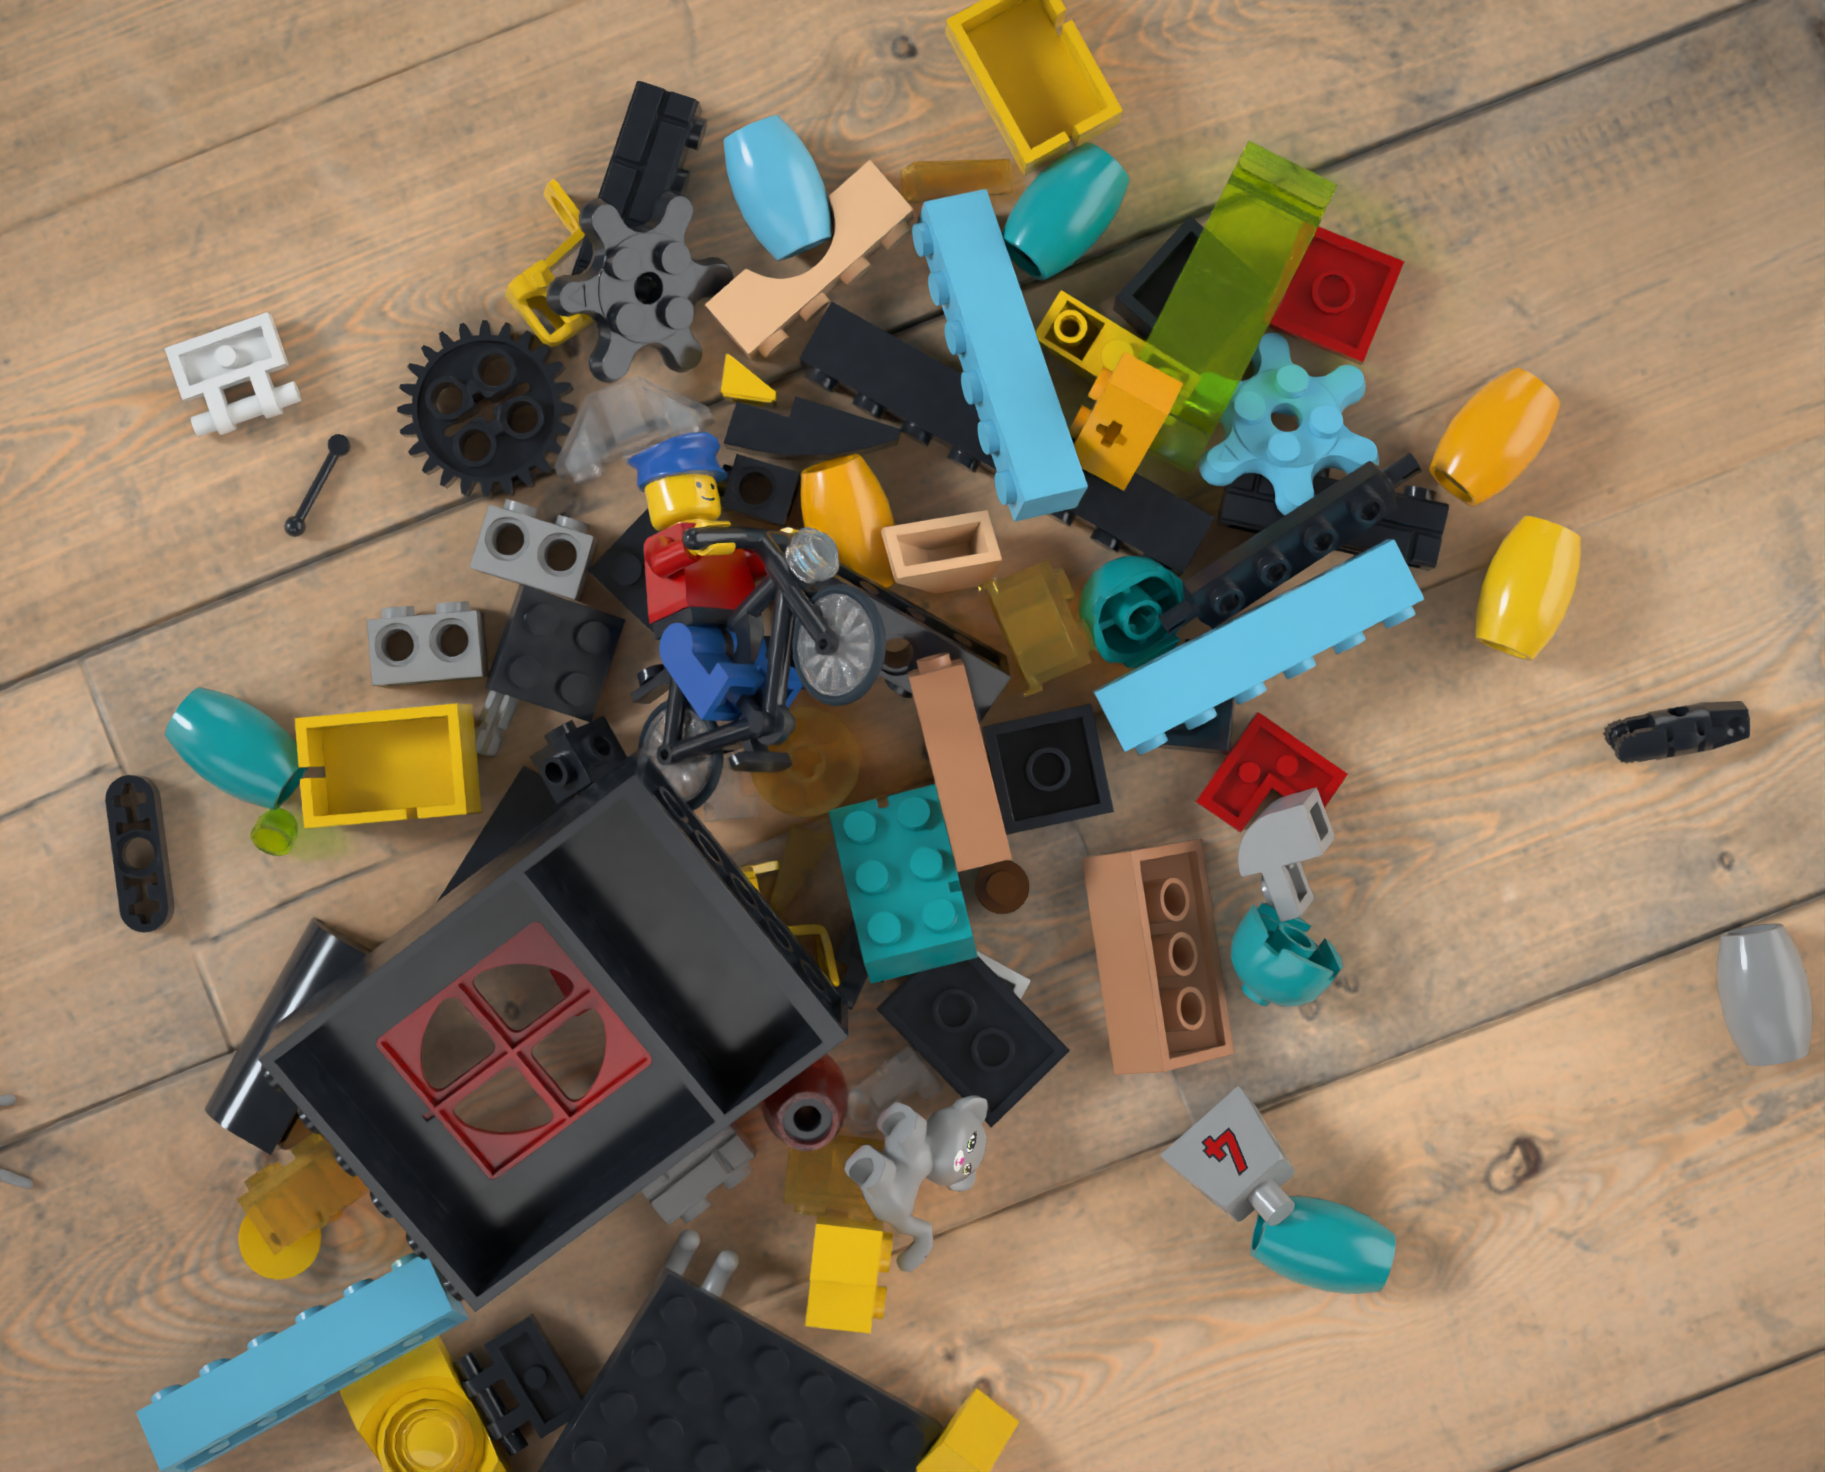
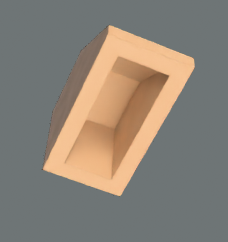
M988 510L884 527L881 531L895 583L934 594L987 585L1002 561Z

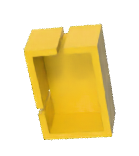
M980 0L946 19L945 35L1024 176L1067 153L1070 139H1072L1077 147L1120 123L1123 110L1073 20L1071 19L1064 23L1067 9L1062 0ZM1062 26L1061 34L1059 36L1056 29Z
M455 703L295 718L299 768L325 767L326 776L300 779L304 828L482 813L473 704Z

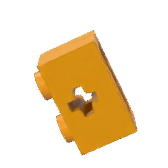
M1126 352L1122 354L1114 371L1103 366L1088 394V397L1096 400L1094 407L1091 410L1082 405L1069 428L1071 437L1076 439L1074 447L1081 468L1124 491L1167 418L1183 383Z

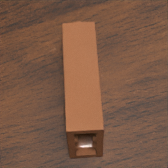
M940 653L921 658L916 661L918 669L907 671L957 871L961 872L1012 859L964 663L961 658L951 660L949 653Z

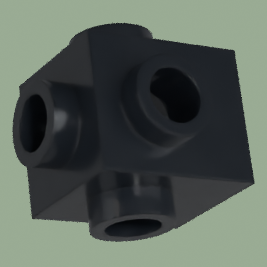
M605 716L599 717L578 728L573 720L558 726L544 735L548 745L530 756L556 804L579 795L628 758Z

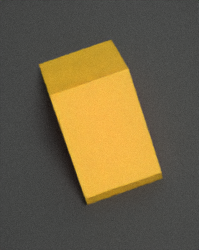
M975 1387L942 1429L928 1453L916 1467V1472H990L1019 1424V1420L983 1391Z

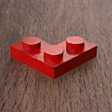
M1256 712L1230 749L1229 755L1225 756L1194 802L1241 833L1271 789L1285 797L1317 787L1325 809L1348 773L1261 713Z

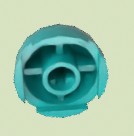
M1122 556L1107 561L1099 567L1083 586L1078 609L1080 627L1094 650L1111 664L1112 662L1122 663L1126 668H1137L1174 649L1180 641L1175 635L1178 630L1170 636L1157 615H1161L1185 599L1182 580L1170 569L1149 557Z
M1261 903L1258 908H1256L1255 904L1251 906L1232 937L1230 952L1235 973L1244 983L1241 987L1242 991L1248 998L1261 1006H1268L1272 1003L1280 1007H1302L1316 1000L1332 984L1343 969L1342 958L1326 938L1323 939L1320 945H1317L1304 932H1307L1311 925L1298 917L1280 922L1275 906L1271 907L1268 903Z

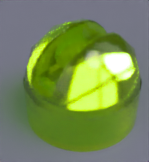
M284 808L266 810L256 820L250 833L251 840L259 850L272 856L286 855L291 851L298 837V822L294 815Z

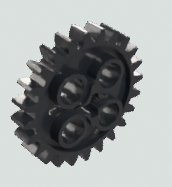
M482 320L479 335L474 336L465 323H461L459 327V340L454 342L442 331L439 333V338L443 349L436 352L432 348L423 345L421 350L429 362L425 367L409 363L407 366L418 377L416 384H400L399 389L412 397V403L398 406L397 412L401 415L412 417L413 421L400 429V434L404 437L418 438L419 441L410 448L408 453L413 458L428 454L429 458L422 468L425 474L429 476L441 468L444 469L440 485L446 489L459 478L461 479V494L469 497L475 485L480 484L483 496L486 499H492L495 484H501L506 494L511 497L515 494L514 480L520 478L529 487L533 488L535 486L534 477L531 472L533 469L538 467L545 473L551 474L553 472L550 464L545 459L549 453L565 456V450L556 440L558 436L574 435V430L561 421L562 417L577 413V408L572 404L562 402L561 397L571 393L574 387L569 382L556 383L555 379L566 369L562 362H555L546 366L544 363L549 358L552 350L547 344H544L531 351L534 335L528 330L517 341H514L513 326L510 323L505 322L498 336L494 335L488 320ZM496 359L508 361L510 375L507 381L499 386L485 384L483 376L486 366ZM523 383L529 384V391L521 396L510 398L493 409L496 416L493 421L487 422L480 416L463 426L455 435L451 437L445 435V430L451 425L461 423L479 414L481 407L478 402L483 398H487L492 403H497L511 394L519 385ZM448 387L460 388L463 394L461 407L451 414L440 413L437 407V398L440 392ZM523 406L536 408L538 422L535 428L527 433L514 432L511 426L513 413ZM477 433L488 435L491 442V449L488 455L479 461L468 460L464 453V445L467 439Z

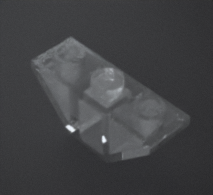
M637 375L586 395L554 466L558 476L563 481L573 478L575 485L583 484L605 475L606 472L603 466L624 458L626 466H629L627 461L632 456L672 437L686 433L707 432L705 427L716 424L709 407Z

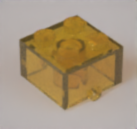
M1045 560L998 581L994 578L978 585L980 591L985 589L986 598L1026 691L1023 692L1025 697L1042 691L1043 684L1092 663L1088 653L1095 650L1096 645L1085 619L1082 618L1078 621L1073 619L1067 603L1072 601L1075 596L1062 567L1053 570L1049 560Z
M313 1133L291 1148L290 1151L295 1159L284 1167L279 1161L274 1164L270 1163L245 1180L243 1183L249 1191L236 1199L274 1255L288 1249L315 1229H321L329 1222L338 1221L342 1217L345 1208L370 1191L357 1175L352 1177L340 1167L334 1156V1148L321 1133L318 1135Z

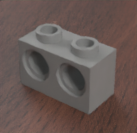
M508 499L505 500L503 509L488 505L470 568L481 573L581 602L590 573L588 570L592 566L599 543L596 537L587 534L589 524L558 515L556 524L535 519L536 508ZM509 526H517L524 534V544L521 550L514 555H502L497 547L499 533ZM560 542L572 543L577 552L574 565L566 571H555L549 563L551 549Z
M467 601L435 604L436 614L415 615L414 606L381 609V619L367 620L372 686L389 687L488 678L484 613L477 610L469 611V603ZM461 626L468 634V646L462 654L451 657L442 647V638L449 628ZM399 631H407L414 642L411 655L403 661H395L388 651L390 638Z

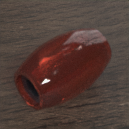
M829 1054L822 1056L760 1102L762 1116L770 1131L782 1143L801 1151L820 1149L830 1143L841 1131L848 1113L849 1093L842 1070Z

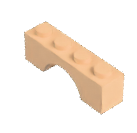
M871 160L865 163L829 195L830 207L835 219V231L829 250L816 266L801 275L785 279L769 278L745 269L705 304L708 313L751 361L760 353L765 359L773 355L790 338L785 332L801 317L806 323L814 319L831 302L826 296L841 282L847 287L855 283L871 267L867 259L881 246L890 251L912 231L908 223L913 219V208Z

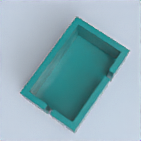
M935 784L887 796L889 806L879 808L877 800L873 799L828 810L863 962L871 984L978 957Z

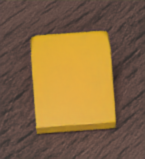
M726 353L720 392L726 402L736 403L737 401L747 405L767 408L777 406V393L735 358Z

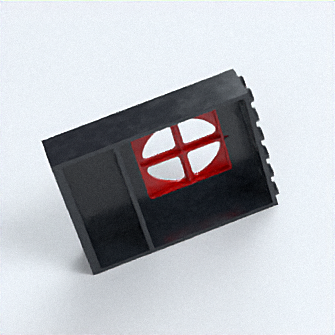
M641 747L278 1022L258 1061L262 1064L261 1071L267 1082L276 1091H285L298 1106V1115L304 1125L316 1135L321 1133L332 1145L334 1156L340 1167L352 1177L357 1175L369 1188L371 1200L377 1210L386 1218L394 1217L406 1231L407 1242L414 1253L423 1260L429 1258L442 1273L441 1279L447 1291L458 1301L464 1299L474 1312H477L848 1038V1001ZM513 964L540 965L566 975L573 983V991L521 1030L510 1028L474 984V978L479 973L492 968ZM453 997L464 1005L495 1043V1049L449 1085L438 1089L430 1085L424 1075L422 1045L425 1030L433 1013L443 1000ZM591 1008L598 1012L604 1022L606 1035L605 1055L600 1071L590 1089L583 1097L572 1099L563 1092L537 1061L532 1053V1049L580 1011ZM513 1067L523 1075L553 1112V1118L548 1123L522 1131L497 1132L466 1124L456 1115L454 1107L501 1070Z

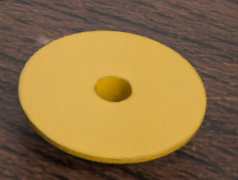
M287 1197L269 1198L255 1205L244 1217L238 1233L239 1251L248 1267L260 1276L275 1280L292 1278L305 1271L317 1257L321 1245V1229L314 1213L300 1201Z

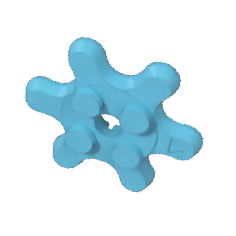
M1267 333L1254 341L1250 349L1254 372L1250 379L1231 381L1216 373L1206 372L1200 375L1202 378L1188 398V401L1195 409L1215 416L1222 423L1225 430L1222 442L1208 449L1201 456L1199 472L1203 479L1215 486H1226L1245 473L1261 474L1272 483L1275 491L1276 506L1283 515H1287L1316 496L1313 489V478L1319 471L1326 468H1336L1350 474L1368 461L1373 462L1377 466L1379 465L1380 458L1373 441L1351 432L1343 424V410L1357 403L1365 393L1366 382L1361 370L1353 365H1343L1332 370L1326 376H1309L1302 367L1291 362V351L1287 340L1278 333ZM1273 412L1275 414L1283 413L1291 417L1296 415L1298 429L1292 432L1278 430L1271 422V414Z

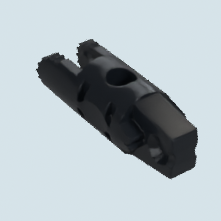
M1742 701L1701 702L1652 711L1644 715L1613 721L1604 728L1605 732L1603 735L1621 763L1625 762L1627 764L1629 762H1643L1654 759L1661 760L1710 751L1750 737V716L1748 708Z

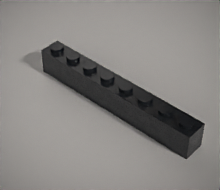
M831 301L799 358L801 366L808 369L804 377L830 393L834 392L836 386L856 396L852 405L878 420L881 419L884 413L903 423L900 428L901 433L928 447L931 440L950 449L947 458L958 466L972 473H976L980 466L995 475L997 470L992 455H986L980 445L978 437V423L980 419L975 404L969 405L963 394L961 385L962 374ZM1084 469L1082 471L1088 487L1077 507L1046 514L1068 527H1071L1073 521L1076 520L1092 529L1093 532L1089 538L1105 549L1118 554L1121 547H1124L1140 557L1151 558L1170 569L1178 577L1183 575L1215 518L1137 473H1134L1126 489L1123 491Z

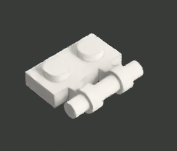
M268 312L164 348L182 400L189 402L203 396L205 397L209 411L191 417V423L197 437L218 431L220 435L237 430L236 424L261 415H264L266 419L283 414L284 407L302 401L294 381L278 387H274L269 373L289 367V363L273 317ZM251 380L255 395L228 404L223 389Z

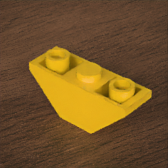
M1062 290L1035 331L1038 342L1044 349L1075 374L1091 384H1094L1103 366L1114 371L1124 352L1182 382L1183 385L1164 421L1171 425L1202 378Z

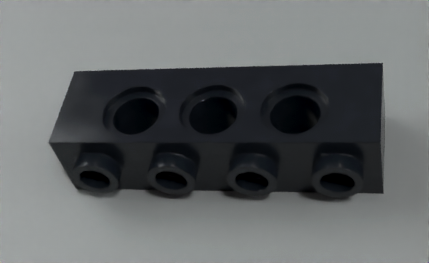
M821 551L819 556L822 561V569L808 580L811 586L817 587L819 591L828 586L838 584L858 588L866 593L875 603L883 620L886 642L893 638H902L909 642L903 650L897 652L885 651L884 663L879 676L885 679L887 686L905 698H912L913 693L907 671L918 669L916 661L921 658L940 653H949L951 660L961 658L964 663L978 723L980 724L1011 679L1007 656ZM838 596L826 600L838 616L848 611L859 613L862 616L858 623L846 626L852 635H857L862 640L863 647L860 655L855 658L843 657L838 652V656L850 668L858 672H866L872 663L875 648L872 623L866 611L858 602L849 597ZM805 631L804 642L815 646V642Z

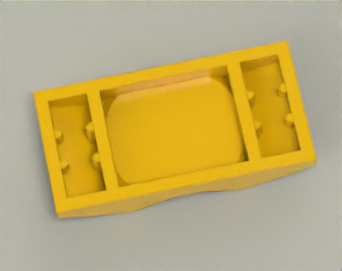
M440 1336L339 1390L358 1433L376 1456L384 1472H515L497 1440L494 1441L487 1430L486 1425L488 1423L474 1397L468 1398L463 1390L461 1383L464 1380L453 1364L454 1361Z

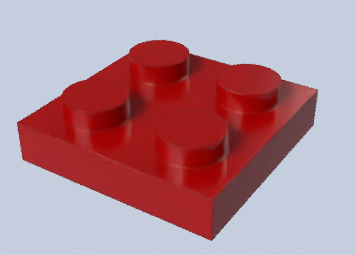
M1303 220L1260 324L1361 365L1368 353L1405 261Z

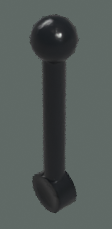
M335 434L328 440L329 454L295 516H291L285 521L284 530L289 536L299 537L305 532L306 524L304 520L339 457L347 455L350 451V442L344 435Z

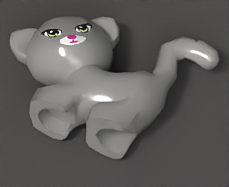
M968 1096L957 1099L951 1107L934 1112L927 1121L911 1107L895 1102L882 1112L877 1120V1127L885 1137V1148L880 1152L870 1145H863L846 1162L845 1172L860 1187L864 1199L876 1218L889 1223L898 1233L913 1236L914 1241L896 1259L901 1271L912 1272L925 1261L933 1248L931 1223L911 1214L914 1211L918 1188L923 1179L926 1177L939 1186H946L949 1190L958 1192L971 1189L975 1182L976 1170L982 1163L987 1146L986 1133L982 1123L986 1118L988 1103L986 1099L980 1096Z

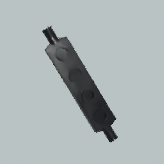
M1408 452L1407 455L1383 470L1371 461L1363 464L1182 582L1185 599L1161 615H1157L1161 624L1170 636L1195 618H1198L1211 629L1219 626L1397 510L1395 488L1422 472L1417 460Z

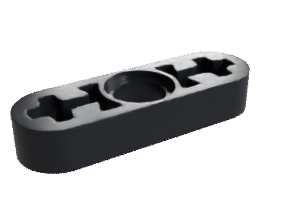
M125 775L117 778L110 784L105 796L118 904L123 922L134 931L146 933L165 927L172 919L175 909L161 797L157 786L149 778L140 775ZM133 784L135 792L145 793L146 803L137 805L138 822L150 820L151 830L133 829L123 833L122 823H134L131 807L121 806L120 796L129 794V785ZM138 837L148 840L154 848L152 863L142 870L132 867L126 859L128 844ZM157 874L158 884L150 883L146 884L149 900L159 901L160 911L152 913L151 923H147L145 915L136 914L134 910V904L143 901L142 885L130 887L129 877L146 878Z

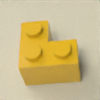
M819 1209L814 1236L805 1326L871 1334L872 1320L884 1319L887 1287L877 1286L878 1272L889 1273L893 1245V1232L883 1231L884 1221L876 1218L875 1215Z

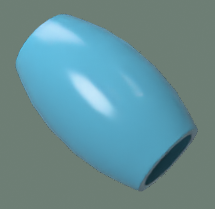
M773 115L751 123L724 139L726 170L733 196L744 220L755 237L778 262L811 250L833 237L831 210L824 182L812 156L801 139L779 115Z

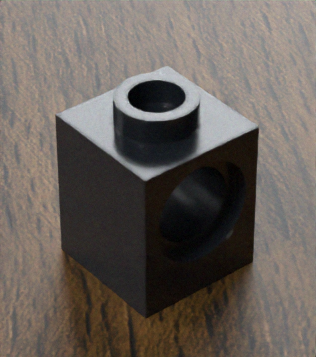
M736 454L733 466L724 464L722 467L727 473V478L717 483L718 494L720 497H723L722 509L726 512L779 528H787L801 482V474L790 469ZM753 476L766 478L772 486L770 497L764 503L758 505L745 502L741 496L744 482Z

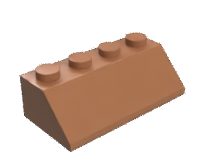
M1202 839L1082 857L1114 1075L1166 1072L1234 1054Z

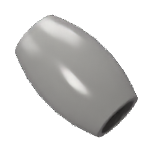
M1783 924L1753 925L1721 934L1717 959L1718 994L1729 1034L1746 1064L1750 1066H1767L1806 1057L1809 1053L1813 1025L1812 998L1802 959Z

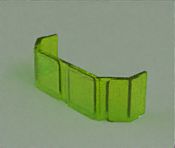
M1248 140L1138 357L1139 360L1183 383L1167 418L1147 452L1189 473L1196 466L1228 406L1337 187V184Z

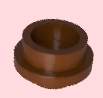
M1004 860L985 865L979 871L975 881V893L981 905L990 912L1008 914L1018 910L1025 903L1029 894V880L1025 871L1018 864Z

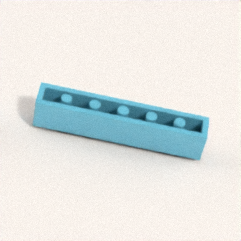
M987 189L925 201L917 223L912 227L913 243L917 254L920 257H926L931 272L928 277L930 295L936 306L942 305L947 320L945 324L946 343L951 354H958L964 371L961 375L963 394L969 405L975 404L980 419L978 423L980 445L986 455H992L997 470L994 480L999 501L1002 505H1009L1014 522L1075 508L1088 485Z
M1387 539L1094 689L1093 692L1122 749L1126 752L1135 747L1138 755H1142L1167 742L1168 739L1164 732L1184 722L1187 729L1190 730L1216 717L1217 713L1214 706L1234 697L1237 705L1262 694L1267 690L1263 681L1281 672L1284 673L1286 679H1290L1317 665L1313 658L1314 655L1330 647H1333L1335 653L1339 654L1366 640L1362 632L1363 630L1381 621L1385 628L1388 629L1411 618L1416 614L1412 605L1424 600V597L1395 540Z
M411 1253L395 1261L391 1265L392 1271L376 1280L364 1279L352 1284L344 1290V1298L327 1307L325 1305H318L303 1311L295 1318L296 1324L280 1333L268 1332L256 1337L247 1344L248 1350L231 1360L229 1358H222L207 1364L199 1371L200 1377L184 1386L179 1384L172 1385L158 1391L151 1397L152 1403L137 1411L136 1414L161 1472H192L463 1323L469 1318L462 1302L456 1300L447 1291L441 1279L442 1273L429 1258L423 1260L415 1253Z

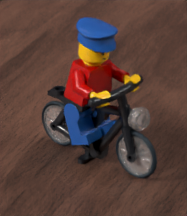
M708 432L686 433L669 438L632 456L627 461L630 467L637 470V486L640 491L645 492L652 526L659 531V533L646 539L644 543L648 617L653 627L655 640H660L659 651L663 664L649 666L641 670L637 674L640 687L630 694L633 703L650 704L669 690L668 700L654 709L646 720L639 737L638 749L643 748L692 810L700 808L716 789L722 774L724 754L744 748V751L729 757L728 761L732 771L780 772L790 768L792 761L789 753L769 752L767 745L782 744L794 731L796 720L793 714L790 713L789 706L802 686L812 697L821 703L831 706L849 705L861 699L872 688L879 677L886 651V632L882 617L875 603L866 593L854 586L845 584L831 585L820 591L817 587L811 586L810 583L829 580L838 572V549L834 541L827 534L810 527L800 530L788 527L778 531L730 526L731 523L729 521H717L721 514L717 483L724 481L727 478V473L721 468L716 457L720 449L718 439ZM761 579H763V580L755 587V584H754V583L757 582V581H759V580H761ZM775 599L767 659V648L763 638L765 631L762 612ZM792 648L795 668L790 667ZM716 721H732V722H730V723H728V724H725V725H722V726H718V724H717Z

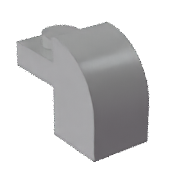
M1317 787L1291 794L1272 802L1246 831L1240 843L1238 865L1241 877L1262 872L1261 887L1264 898L1271 907L1275 906L1280 922L1301 917L1314 899L1300 861L1322 856L1335 839Z

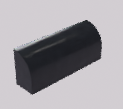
M314 917L311 918L205 1106L206 1113L214 1121L270 1155L282 1149L299 1119L298 1106L285 1091L278 1092L267 1082L262 1074V1064L258 1061V1058L278 1022L367 956L372 950Z

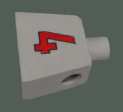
M1239 1086L1160 1154L1182 1179L1236 1222L1244 1220L1251 1212L1256 1210L1270 1226H1274L1287 1218L1295 1207L1294 1202L1280 1188L1293 1176L1295 1169L1258 1108Z

